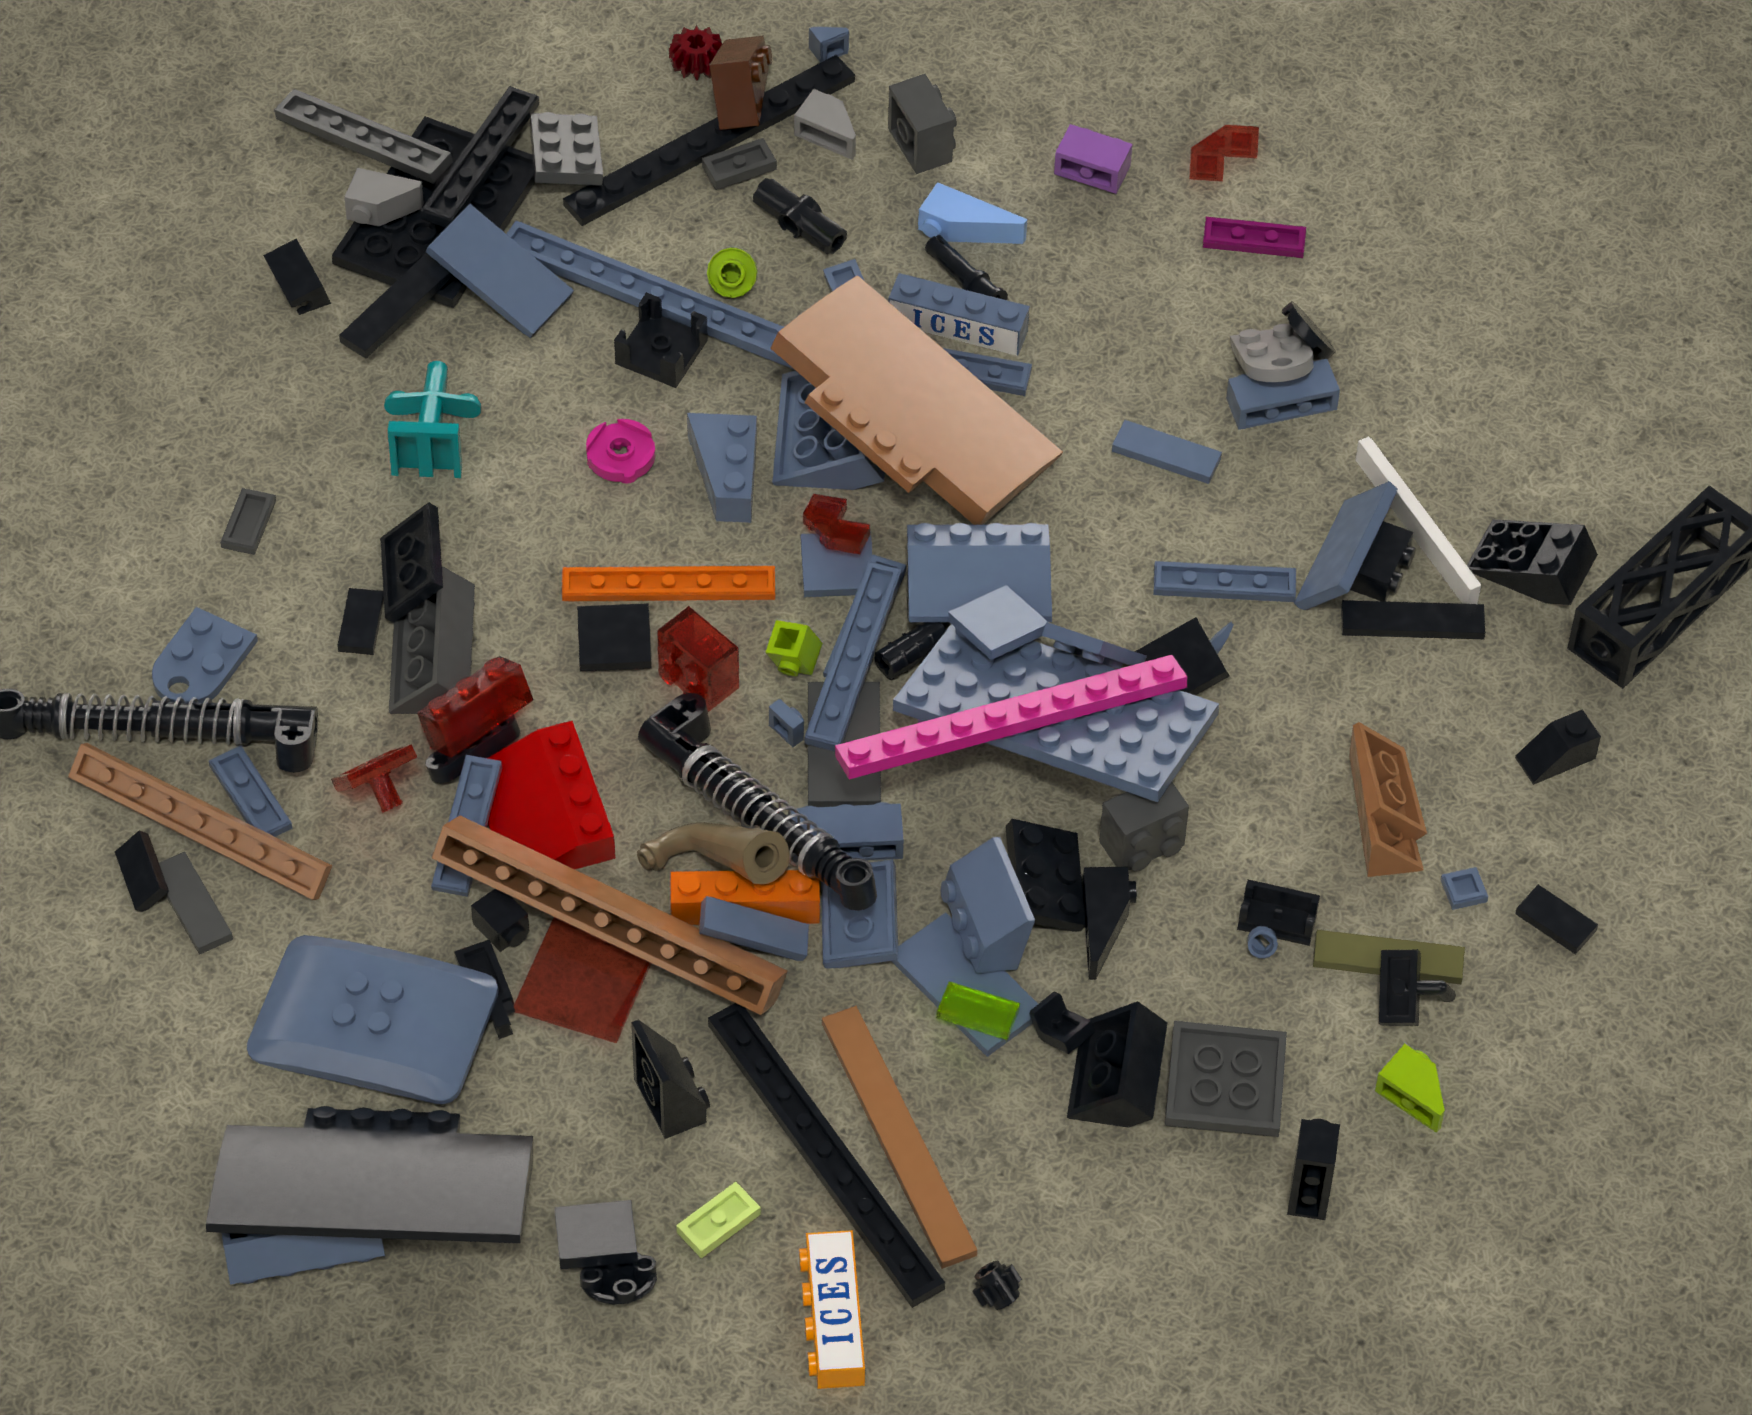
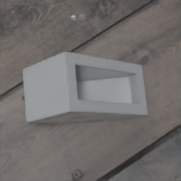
M813 89L794 115V135L853 160L856 156V134L843 101L830 94Z
M361 168L356 169L344 197L347 220L374 226L384 225L422 209L424 204L422 181Z

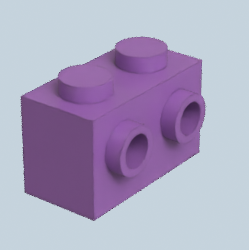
M1070 124L1055 153L1054 174L1117 194L1131 166L1132 144Z

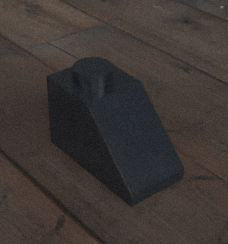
M1582 709L1552 721L1515 755V759L1534 785L1596 759L1601 735Z

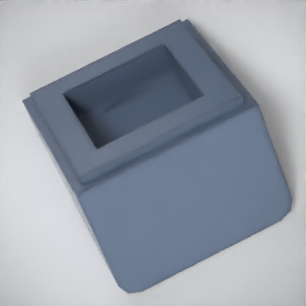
M843 27L809 28V49L820 63L834 55L840 57L847 54L849 51V30Z

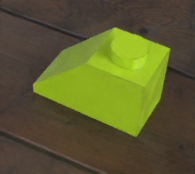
M1404 1043L1378 1073L1375 1092L1437 1133L1441 1129L1445 1109L1436 1064L1424 1052L1414 1050Z

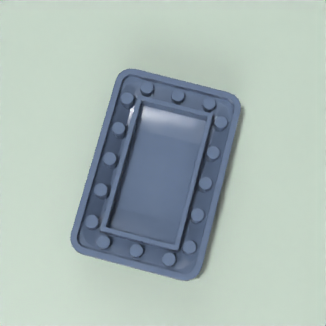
M303 935L292 940L286 948L248 1039L247 1051L253 1061L270 1067L434 1104H446L456 1099L462 1090L497 1000L499 989L496 980L492 976L455 964L362 943Z

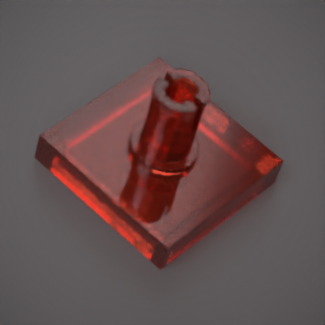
M412 744L396 747L332 778L331 781L337 792L354 789L364 783H369L381 807V812L384 813L393 809V807L403 804L389 776L392 772L391 770L417 758Z

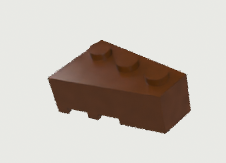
M764 35L725 40L710 63L720 130L759 125L768 65H772L770 45H765Z

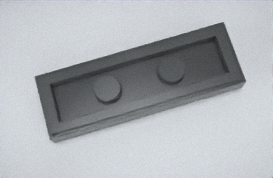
M185 851L159 862L169 889L165 896L198 954L200 955L233 940L232 932Z

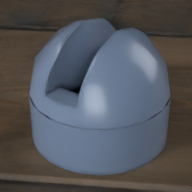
M1257 926L1251 930L1247 938L1248 949L1257 958L1270 957L1277 950L1276 934L1267 926ZM1261 934L1270 944L1265 947L1257 937Z

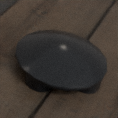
M637 1252L638 1262L583 1267L580 1272V1284L584 1292L598 1302L612 1305L628 1304L643 1298L652 1291L657 1281L656 1261L651 1256L641 1255Z

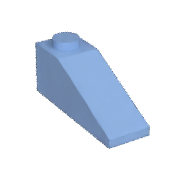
M937 182L919 208L918 230L923 231L930 238L941 235L947 242L1023 244L1026 240L1027 219Z

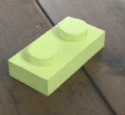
M734 1182L677 1224V1234L702 1259L760 1216L761 1207L737 1182Z

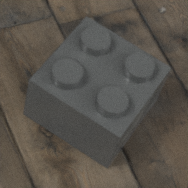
M926 74L890 85L888 129L914 172L919 174L952 162L953 149L956 148L953 132L957 121L953 110L950 107L947 108L943 103L938 86L936 84L932 85Z
M1171 782L1158 802L1129 792L1120 794L1103 802L1099 842L1116 867L1128 866V871L1131 869L1133 871H1140L1151 860L1162 855L1165 857L1173 856L1185 845L1189 805L1173 782Z

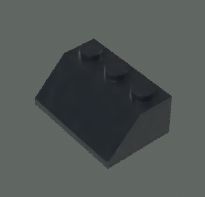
M1137 1001L1088 1019L1091 1020L1095 1033L1086 1039L1077 1050L1067 1112L1068 1119L1127 1128L1153 1119L1168 1022Z

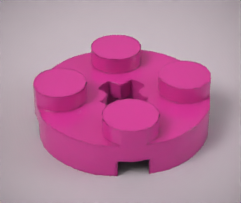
M617 419V423L607 426L606 422L601 423L588 435L586 441L587 465L595 474L603 479L625 484L632 483L638 477L646 474L654 464L655 443L652 440V434L646 426L631 419ZM622 447H627V453L616 454L613 450L614 448L620 450Z

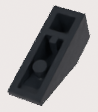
M1128 866L1084 867L1082 887L1086 920L1085 935L1089 980L1097 979L1129 916L1130 903H1136V881H1129Z

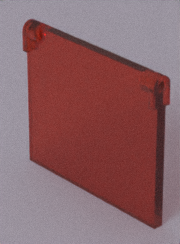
M554 917L514 1003L515 1013L617 1043L652 963Z

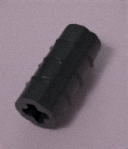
M924 622L916 625L911 631L902 633L901 637L893 642H888V645L875 652L874 660L878 669L889 680H893L902 673H907L910 668L922 663L945 633L946 628L941 622Z

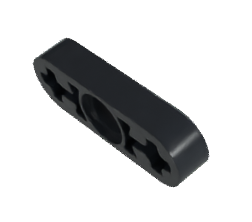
M508 711L493 714L432 753L425 762L431 780L435 783L450 782L461 775L466 755L488 758L516 740L520 735V728L515 715Z

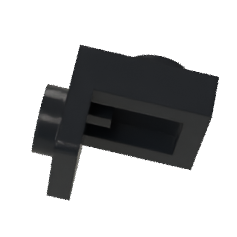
M1055 991L1031 1009L1029 1013L1038 1037L1044 1043L1067 1054L1078 1048L1095 1033L1091 1020L1067 1010L1061 994Z

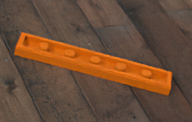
M775 566L563 567L562 601L775 600Z

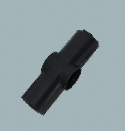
M765 178L759 183L757 190L753 194V202L778 219L782 230H789L794 234V238L802 236L827 255L834 254L842 247L847 239V231L822 214L820 206L812 197L804 194L798 197L774 179L769 180Z

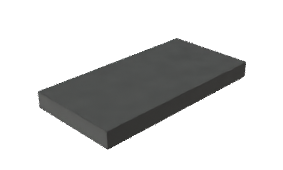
M808 682V726L824 682ZM864 682L843 743L880 733V682ZM808 745V806L836 807L842 804L857 806L874 805L881 802V771L848 779L835 757V751Z

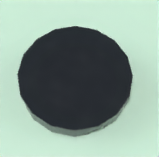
M1291 301L1282 309L1283 315L1288 316L1289 324L1303 341L1313 349L1319 347L1322 350L1318 354L1321 359H1329L1336 353L1329 340L1298 305Z

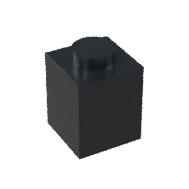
M494 889L471 905L473 925L500 952L509 946L516 947L520 945L529 933L528 913L510 895Z

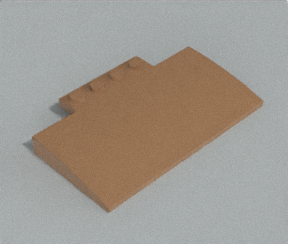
M858 275L823 297L777 333L770 348L816 388L808 394L805 404L908 493L924 481L973 525H983L1052 465L1063 453L1061 449Z

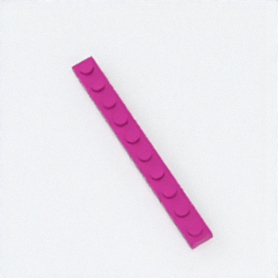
M1168 655L835 745V757L848 779H853L1187 688V675L1173 655Z

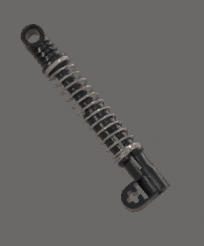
M1 689L0 739L8 740L21 737L27 732V729L30 733H35L36 730L39 733H45V730H47V733L53 734L56 738L68 739L70 737L73 739L75 737L74 729H84V738L87 740L89 738L88 729L98 730L100 741L103 739L102 730H113L112 737L114 741L117 739L116 730L127 731L128 741L131 740L130 731H141L142 742L145 741V731H151V736L155 737L156 742L159 741L160 737L169 738L171 743L174 741V738H184L185 744L188 742V738H197L199 744L202 742V739H212L213 744L216 743V739H226L228 745L230 740H234L236 745H247L252 740L275 741L277 766L285 772L296 773L308 769L313 762L318 734L317 706L253 704L250 700H240L238 698L233 703H227L224 698H221L218 703H213L210 698H206L204 703H202L195 697L190 702H185L181 696L175 702L170 701L167 696L163 697L161 701H156L153 696H150L144 706L139 695L133 698L131 706L125 695H121L117 705H115L114 698L110 694L104 698L101 705L97 694H93L87 704L86 698L82 693L77 695L75 701L72 700L70 693H58L55 697L48 698L47 701L45 697H40L39 700L36 697H30V700H28V697H24L18 690ZM80 697H82L84 704H77ZM94 697H96L98 704H92ZM108 698H110L112 705H106ZM123 698L126 705H120ZM137 699L139 700L140 706H134L135 701ZM152 699V706H149L150 700Z
M696 693L682 694L644 721L638 733L639 742L679 772L680 779L687 786L694 788L696 793L703 794L705 800L713 802L714 807L722 808L723 813L731 815L733 821L741 822L742 827L755 828L759 826L761 830L779 832L785 838L790 850L789 863L793 866L798 865L799 871L812 879L819 878L822 882L826 883L827 886L840 895L841 903L844 907L860 911L871 907L876 902L877 891L873 868L868 861L861 858H852L847 855V853L840 849L838 841L831 834L818 828L817 824L809 821L807 816L799 814L796 808L789 806L787 801L780 799L768 787L761 785L759 780L752 778L750 773L743 771L739 765L733 764L732 760L724 757L718 749L707 743H701L711 732L706 701L701 695ZM778 802L779 809L772 805V803ZM781 803L785 804L786 807L781 808ZM782 810H788V816ZM792 817H797L798 823H796V822H795L794 820H792L791 818H792ZM807 824V830L800 825ZM817 831V835L814 836L810 832ZM794 855L798 856L797 863L793 862L791 859V857H793Z

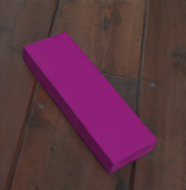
M1206 216L1203 248L1303 258L1306 227Z

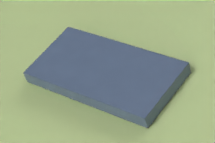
M471 204L448 225L426 250L427 254L529 338L549 320L574 292L571 287Z
M1390 481L1343 502L1294 602L1298 608L1308 610L1349 592L1396 496L1398 488Z
M946 912L898 946V960L891 962L987 1057L1033 1024L1029 1013L1038 1003L1005 971L976 973L971 960L965 956L959 931L954 929L952 918Z

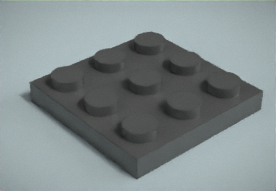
M1174 1021L1165 1126L1279 1137L1287 1032Z

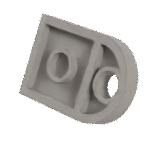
M1278 324L1273 329L1263 331L1247 329L1241 331L1239 335L1230 336L1232 351L1245 374L1251 379L1262 382L1290 381L1307 375L1314 367L1311 348L1290 324Z

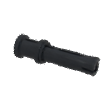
M941 235L933 236L928 240L925 251L960 282L962 289L1007 300L1008 294L1003 288H997L990 281V277L985 271L976 270Z

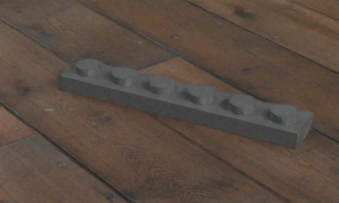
M293 89L274 109L277 120L432 184L453 163L451 153L296 89Z

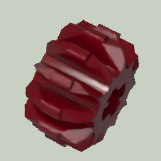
M697 24L694 30L683 27L681 34H674L669 48V58H671L674 72L681 71L683 78L694 74L696 81L702 73L711 78L710 63L722 46L720 35L712 34L710 27L700 30Z

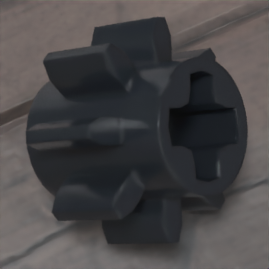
M993 1261L983 1266L974 1276L977 1282H975L976 1288L972 1292L982 1306L988 1304L989 1307L994 1306L996 1310H1000L1012 1304L1020 1295L1018 1283L1022 1278L1012 1264L1006 1267L1005 1264L1001 1265L999 1261Z

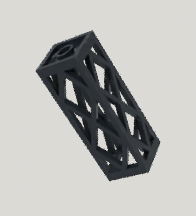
M1709 485L1576 608L1567 649L1623 689L1752 568V515ZM1710 508L1716 511L1715 513L1709 514ZM1722 523L1720 540L1706 531L1705 526ZM1733 523L1743 530L1744 533L1731 546H1728L1730 525ZM1697 539L1711 548L1681 555ZM1670 542V547L1668 548V550L1665 552L1664 555L1659 557V555ZM1730 565V567L1726 570V572L1719 580V575L1722 573L1726 566ZM1707 567L1676 597L1670 598L1674 574ZM1657 577H1662L1659 601L1624 608L1650 582ZM1613 594L1612 601L1610 602V604L1607 606V608L1601 610ZM1673 619L1671 623L1668 625V627L1665 629V631L1662 633V629L1666 625V623L1669 620ZM1649 621L1635 635H1632L1623 628V626Z

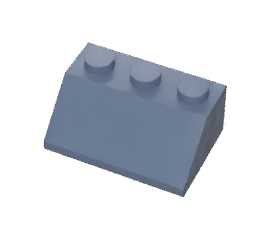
M993 837L951 864L945 881L941 883L942 900L949 906L952 913L953 927L956 931H959L963 940L965 956L971 960L976 973L1018 969L1035 922L1000 837Z

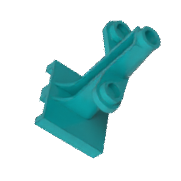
M432 361L427 365L423 392L406 393L404 391H393L385 399L384 408L392 415L419 413L418 422L389 421L388 442L392 476H399V468H419V477H433L434 469L454 470V478H461L462 456L459 424L442 423L443 413L463 418H475L481 413L482 406L477 396L464 393L456 395L446 393L448 367L444 362Z

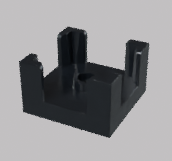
M646 292L638 305L639 322L626 340V332L621 329L614 339L615 364L677 388L708 341L707 316L693 311L691 313V327L662 316V300Z

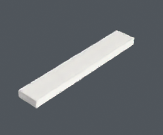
M1369 436L1359 440L1356 462L1375 487L1390 481L1398 488L1390 506L1406 529L1413 532V538L1462 604H1477L1481 588L1480 582Z

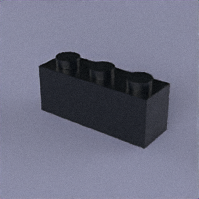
M1301 1119L1287 1215L1319 1220L1326 1219L1336 1162L1340 1124L1330 1123L1324 1119Z

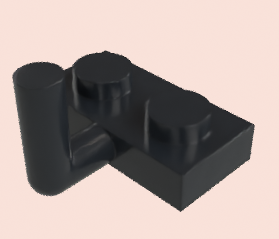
M1418 949L1381 950L1379 1024L1381 1026H1419L1420 995H1438L1444 1002L1455 1000V991L1445 981L1420 980L1421 952Z

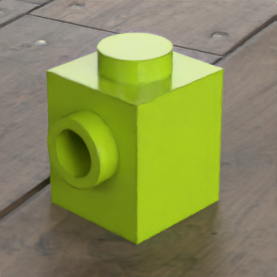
M776 620L765 653L778 667V671L785 675L794 677L798 676V673L812 675L823 643L808 625Z

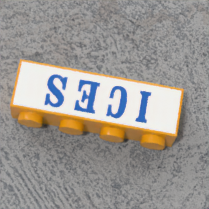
M853 1230L806 1233V1248L799 1249L800 1272L808 1271L809 1280L807 1283H802L803 1306H811L812 1316L805 1317L806 1341H814V1352L807 1353L809 1376H817L818 1389L865 1386V1362Z

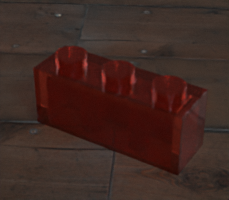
M498 656L487 661L484 667L471 676L461 679L454 688L442 696L432 699L428 706L417 712L430 748L452 758L534 699L521 665Z

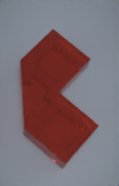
M1224 125L1191 147L1189 179L1223 182L1224 156L1257 159L1259 127Z
M813 494L803 512L804 525L809 530L817 533L820 537V542L826 549L861 554L870 536V524L842 520L847 510V499Z

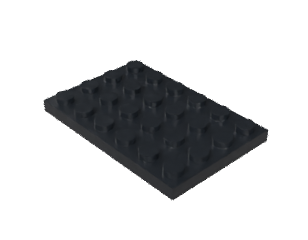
M424 116L411 137L450 152L453 163L434 184L394 167H390L386 174L422 181L424 206L475 134ZM509 147L470 202L473 207L502 231L505 230L535 183L532 154ZM421 209L381 226L360 224L354 221L333 252L332 264L392 286L426 254L427 247L446 228L422 220ZM453 276L429 300L454 308L467 286Z

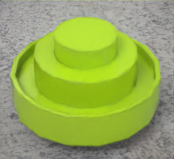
M730 247L720 250L712 257L708 264L707 277L709 284L715 292L724 297L735 298L743 296L752 289L757 280L758 270L755 260L748 252L740 248Z

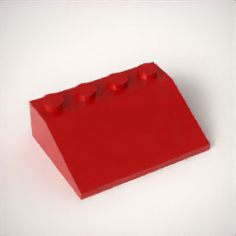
M572 720L537 729L487 758L502 761L503 766L488 820L490 830L574 870L615 859L614 834Z

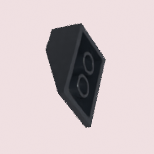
M639 1019L631 1022L634 1081L664 1139L707 1123L706 1109L710 1108V1102L702 1086L697 1088L692 1079L695 1075L687 1057L681 1058L674 1044Z

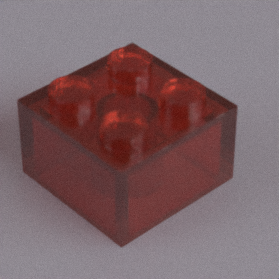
M690 606L686 607L657 630L658 672L667 684L677 685L683 691V694L696 693L701 695L706 701L708 712L739 689V648Z

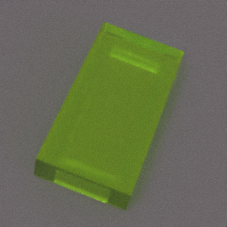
M949 981L937 1009L936 1018L1008 1040L1020 1010V1003Z

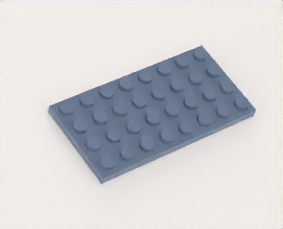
M951 624L893 699V711L921 721H928L1117 669L1036 641L1024 644L1000 657L990 660ZM1176 690L985 743L1158 802L1218 716L1219 703Z

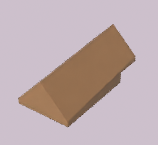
M1357 722L1353 725L1349 757L1367 877L1423 871L1416 840L1427 834L1405 748L1362 723Z

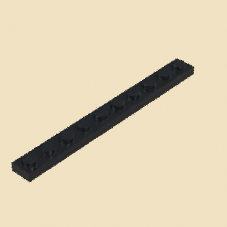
M834 55L764 92L758 126L720 130L718 117L604 176L602 185H587L563 198V206L581 226H584L701 164L702 158L725 151L795 114L813 89L831 95L855 82V74L837 55Z
M734 1003L708 1017L709 1028L910 1306L913 1308L945 1290L943 1278L746 1008Z

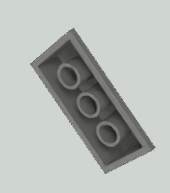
M442 567L443 588L394 623L389 698L390 714H449L469 702L475 584L445 567Z

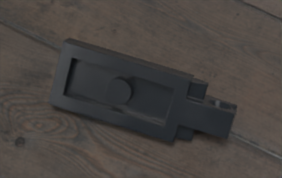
M488 939L454 951L458 966L486 973L496 980L499 992L488 1022L492 1020L499 1039L513 1035L508 1015L515 1012L514 1001L490 940Z

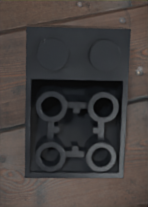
M1492 519L1467 566L1477 576L1543 603L1571 605L1598 554L1585 525Z

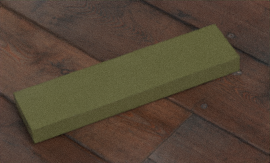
M1317 930L1313 967L1380 975L1381 950L1418 949L1421 952L1420 980H1443L1446 983L1461 985L1465 947Z

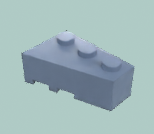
M687 413L688 439L692 446L698 469L701 472L716 521L751 523L757 445V416Z

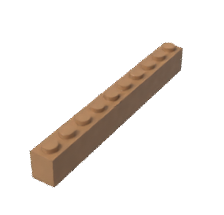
M461 815L442 827L432 859L759 1015L765 1013L777 1001L788 972L787 970L724 940L699 934V928Z

